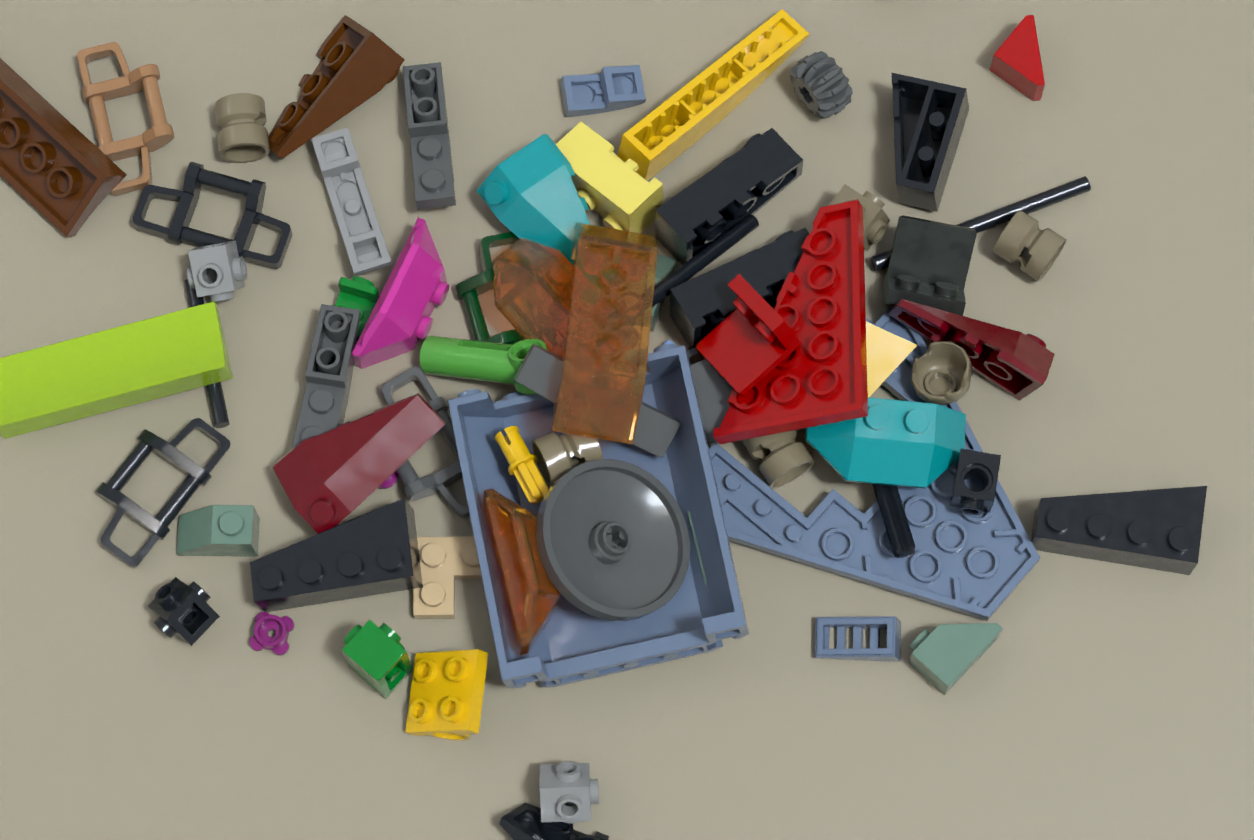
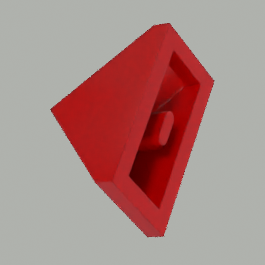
M1026 15L994 53L990 71L1032 101H1040L1045 81L1034 15Z

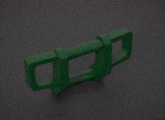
M513 232L484 237L479 245L483 272L455 286L458 299L463 300L474 340L513 345L521 340L538 339L546 343L548 351L561 356L556 340V329L553 323H549L536 280L539 273L536 264L532 261L528 246ZM513 244L517 248L522 264L493 269L489 248ZM522 284L534 326L504 331L490 337L478 296L491 289Z

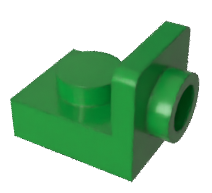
M353 276L352 279L340 277L338 283L340 293L335 306L361 311L359 340L380 297L378 288L374 287L371 281L362 277Z

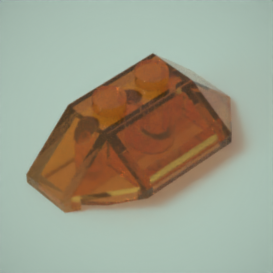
M521 238L494 258L492 265L494 271L495 306L525 340H542L546 343L548 351L596 374H603L625 356V350L619 335L614 336L599 349H594L589 344L588 336L607 322V317L613 311L560 250Z
M487 489L484 490L483 505L519 654L522 656L530 652L558 608L560 593L546 574L540 559L536 541L537 515L497 491Z

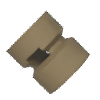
M237 93L217 100L214 105L216 125L223 127L217 135L221 159L233 163H247L266 157L270 152L268 131L263 127L267 122L264 99L255 94Z
M1019 210L1001 233L992 252L1011 264L1016 261L1020 262L1021 271L1040 281L1059 256L1067 239L1050 228L1040 230L1039 221Z
M585 419L563 427L561 435L550 432L532 440L533 452L538 458L537 464L549 487L576 466L588 461L604 459L596 435Z
M796 430L742 440L752 459L762 462L759 466V471L772 489L779 488L796 480L811 469L815 463L805 444L795 441L798 434Z

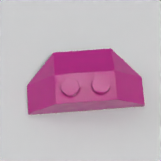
M417 218L406 244L351 353L354 364L358 368L364 369L414 350L419 339L425 340L431 330L433 318L430 316L435 306H441L447 297L449 284H447L445 270L424 219Z

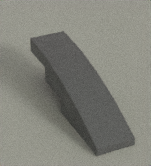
M532 344L514 377L515 381L551 402L660 458H663L681 426V422L677 418L644 403L640 397L606 382L602 376L535 344Z

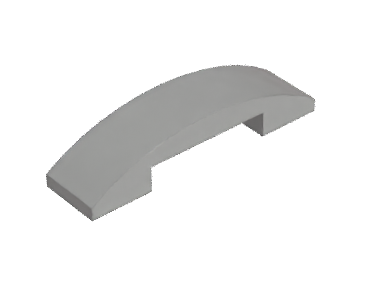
M348 127L312 138V144L354 276L392 265Z

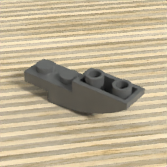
M441 62L403 66L417 210L456 206Z
M321 304L305 374L307 383L292 449L302 440L331 431L344 423L354 368L351 353L358 341L361 311L358 309Z

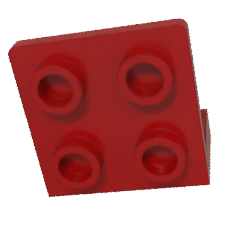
M738 274L727 284L737 296L732 301L737 309L696 345V348L740 396H744L797 349L802 342L785 320Z

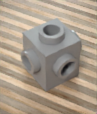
M236 240L201 246L188 251L190 266L187 268V276L191 288L196 290L197 297L210 295L211 302L234 298L233 291L245 287L244 280L247 279V267L244 258L239 257Z
M565 761L560 764H540L541 822L576 823L579 821H591V804H599L598 779H590L589 763Z

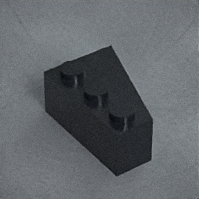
M891 72L895 134V172L899 201L901 204L938 212L969 112L967 89Z

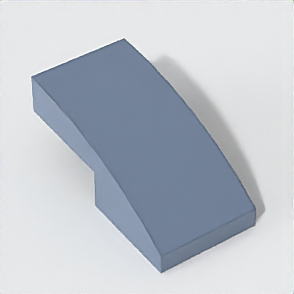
M640 65L603 67L600 74L562 76L559 82L565 117L605 113L633 107L646 101Z

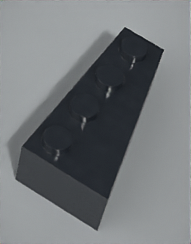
M773 128L762 135L760 133L754 135L744 145V148L725 159L717 167L655 209L656 239L683 265L747 215H754L801 176L803 159Z
M803 228L796 232L793 230L787 231L766 246L753 250L744 256L670 289V317L688 346L697 345L737 309L732 303L737 296L727 284L738 274L774 309L778 294L789 272L794 273L804 252L801 247L805 238L809 235L807 229Z
M1207 486L1041 498L1034 514L1031 542L1037 551L1190 575L1198 564Z
M403 498L250 562L254 603L264 612H272L423 587L414 509Z

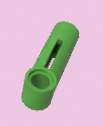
M428 336L421 347L420 366L422 371L428 375L514 384L516 390L520 393L536 394V392L515 381L514 377L532 344L546 350L547 347L546 343L538 339L521 340L512 345Z

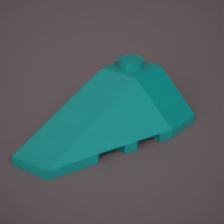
M543 134L498 164L476 191L500 222L587 301L593 303L612 284L617 275L600 234L593 232L585 211L589 210L585 198H579L571 178L575 174L570 162L549 135Z

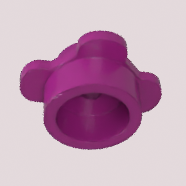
M268 612L259 613L255 617L254 635L250 638L251 647L255 651L267 649L274 651L276 655H284L289 650L287 640L289 632L294 629L293 620L288 616L280 618L276 615H270ZM274 630L276 632L275 636H268L269 631Z

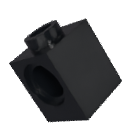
M961 449L956 464L950 506L959 507L960 512L969 515H981L983 511L990 512L995 499L1001 455ZM971 477L978 478L984 483L985 489L979 492L971 491L967 488L964 481Z

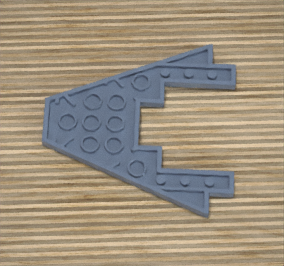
M891 305L875 324L866 318L867 322L917 344L914 350L881 385L902 401L928 403L918 397L911 384L914 360L923 356L928 350L923 338L888 315L895 305ZM957 402L942 405L962 412ZM966 420L964 449L983 452ZM715 442L709 449L729 541L985 621L990 619L1039 562L1040 556L998 479L995 499L990 512L983 511L981 515H969L960 512L959 507L950 506L957 460L926 488L897 486L915 543V553L909 557L896 558L891 548L877 500L863 514L837 491L832 489L815 510L806 517L718 443ZM971 477L964 481L967 488L971 491L979 492L985 489L984 483L978 478Z

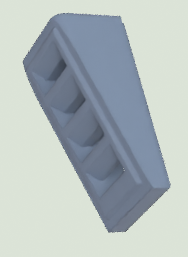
M896 616L816 617L815 658L900 661L901 621ZM830 628H837L836 649H829ZM847 628H853V648L846 649ZM863 629H870V648H863ZM880 630H887L886 648H880Z

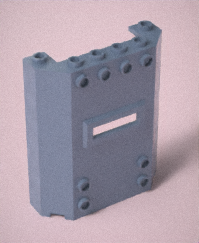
M664 344L656 347L653 353L645 354L648 367L643 368L642 365H629L621 368L618 374L605 377L603 374H598L606 382L640 397L644 403L677 418L681 422V426L663 458L588 422L599 442L603 458L625 461L652 474L672 494L683 513L690 539L689 566L678 592L658 610L631 621H609L593 617L567 601L552 584L542 565L536 541V522L542 502L537 504L529 503L515 475L509 474L507 469L510 465L499 444L494 439L495 435L500 431L504 437L507 436L505 428L517 426L530 454H534L532 448L533 439L550 432L561 435L563 427L583 420V418L537 393L523 394L513 392L505 395L503 400L493 402L487 391L481 392L478 389H471L457 395L458 398L448 400L501 678L508 688H523L527 686L526 683L539 680L541 681V687L562 686L712 652L723 647L722 639L730 637L740 639L749 635L697 392L685 345L677 347L676 344ZM687 511H689L691 514L692 523L699 547V552L706 576V586L704 583Z

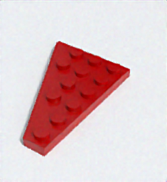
M858 199L820 207L813 222V229L805 238L801 247L804 252L794 273L789 272L778 294L776 307L774 308L802 344L744 396H740L734 389L732 390L727 401L730 404L729 409L720 427H715L713 430V437L719 444L868 416L863 207Z

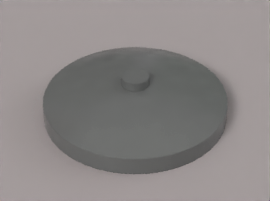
M615 459L588 461L576 466L556 480L545 494L540 505L536 522V541L542 565L559 593L576 608L603 620L631 621L658 610L678 592L689 566L690 539L688 528L676 500L668 489L652 474L625 461Z

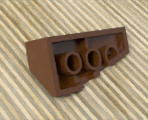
M345 15L319 48L316 56L321 60L312 75L304 74L299 83V86L302 87L301 95L297 102H292L285 107L268 136L270 150L281 159L285 158L381 91L386 84L392 82L398 75L400 66L405 59L374 33Z

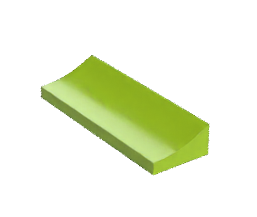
M213 301L0 358V435L7 439L233 379L217 304Z

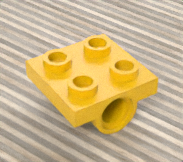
M479 649L415 653L405 733L413 736H434L448 740L470 739V734H479L488 653Z

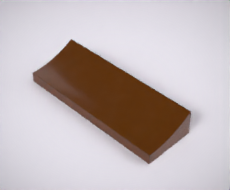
M0 58V175L66 237L76 236L92 212L127 174Z

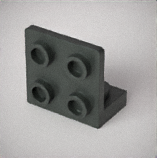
M901 215L898 219L883 286L885 303L896 305L901 299L963 316L966 305L964 287L976 240V230Z

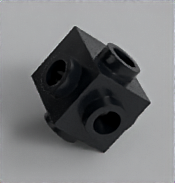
M177 577L170 583L163 585L157 591L155 599L148 605L158 617L153 623L167 637L172 639L176 634L191 646L220 617L207 603L211 597L197 583L193 581L188 586Z

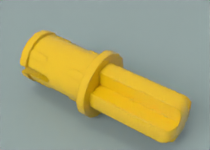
M507 427L504 429L507 436L504 437L500 431L494 437L510 465L507 470L510 475H515L529 503L537 504L542 502L549 487L536 465L538 458L536 455L530 454L519 433L518 427Z

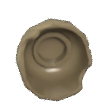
M935 341L929 344V348L923 356L915 358L912 367L911 384L918 397L928 403L939 405L955 403L966 394L970 387L972 376L971 361L964 348L951 341Z

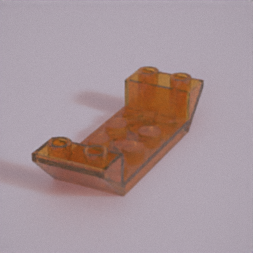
M576 222L571 259L574 260L565 350L561 381L555 397L552 431L628 444L633 443L646 378L658 253L654 236Z

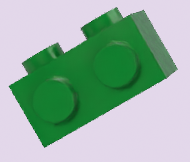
M369 619L363 627L359 624L347 634L343 641L346 646L342 649V652L349 667L386 699L413 668L408 654L404 650V646L400 643V636L385 623L378 627Z

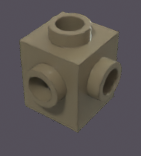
M844 184L830 205L858 199L863 207L864 249L868 251L873 243L877 244L887 232L890 219L882 209L885 204L868 191L861 195Z

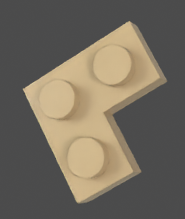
M474 536L417 537L423 587L413 589L414 619H455V579H482Z

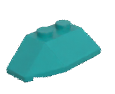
M868 397V416L806 428L805 441L812 448H815L845 481L926 488L958 460L960 450L964 449L966 414L939 404Z

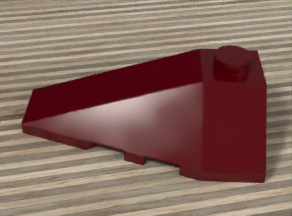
M901 299L888 313V315L931 343L935 341H951L964 348L971 361L972 370L1019 401L1041 387L1048 377L1055 354L1046 349L1047 345L1045 342L1034 335H1025L1019 331Z
M417 393L375 410L374 413L353 422L348 421L338 425L337 428L302 440L274 464L272 468L294 509L319 534L334 528L353 512L436 434L446 422Z

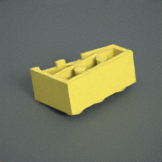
M582 121L556 143V146L572 166L575 176L571 178L579 198H585L589 208L588 211L595 209L604 218L602 220L603 224L614 236L619 237L622 235L631 243L655 220V209L663 204V183L654 177L648 182L636 173L639 169L637 163L631 159L624 163L613 152L615 150L614 146Z

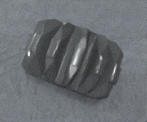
M820 51L818 53L814 52L809 56L806 55L797 62L798 64L791 68L792 74L790 79L795 86L794 91L799 95L800 102H803L807 106L808 111L814 112L818 118L822 119L824 117L828 118L833 114L836 115L851 102L853 92L848 84L849 78L844 75L842 68L836 64L835 59L829 57L825 52Z

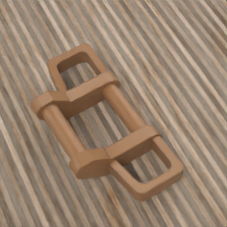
M116 42L78 51L77 59L84 84L82 93L84 102L89 103L98 141L97 148L112 161L142 155V176L120 182L110 194L116 196L152 185L150 152H154L172 141L175 137L172 125L167 124L158 85V80L160 79L158 66L148 64L130 72L124 54ZM110 55L116 56L124 76L92 84L88 63L94 59ZM144 90L152 128L142 133V135L113 142L104 101Z

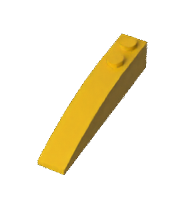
M781 9L622 135L617 156L624 163L628 159L633 160L639 166L636 173L646 181L650 180L744 101L808 38L809 32Z

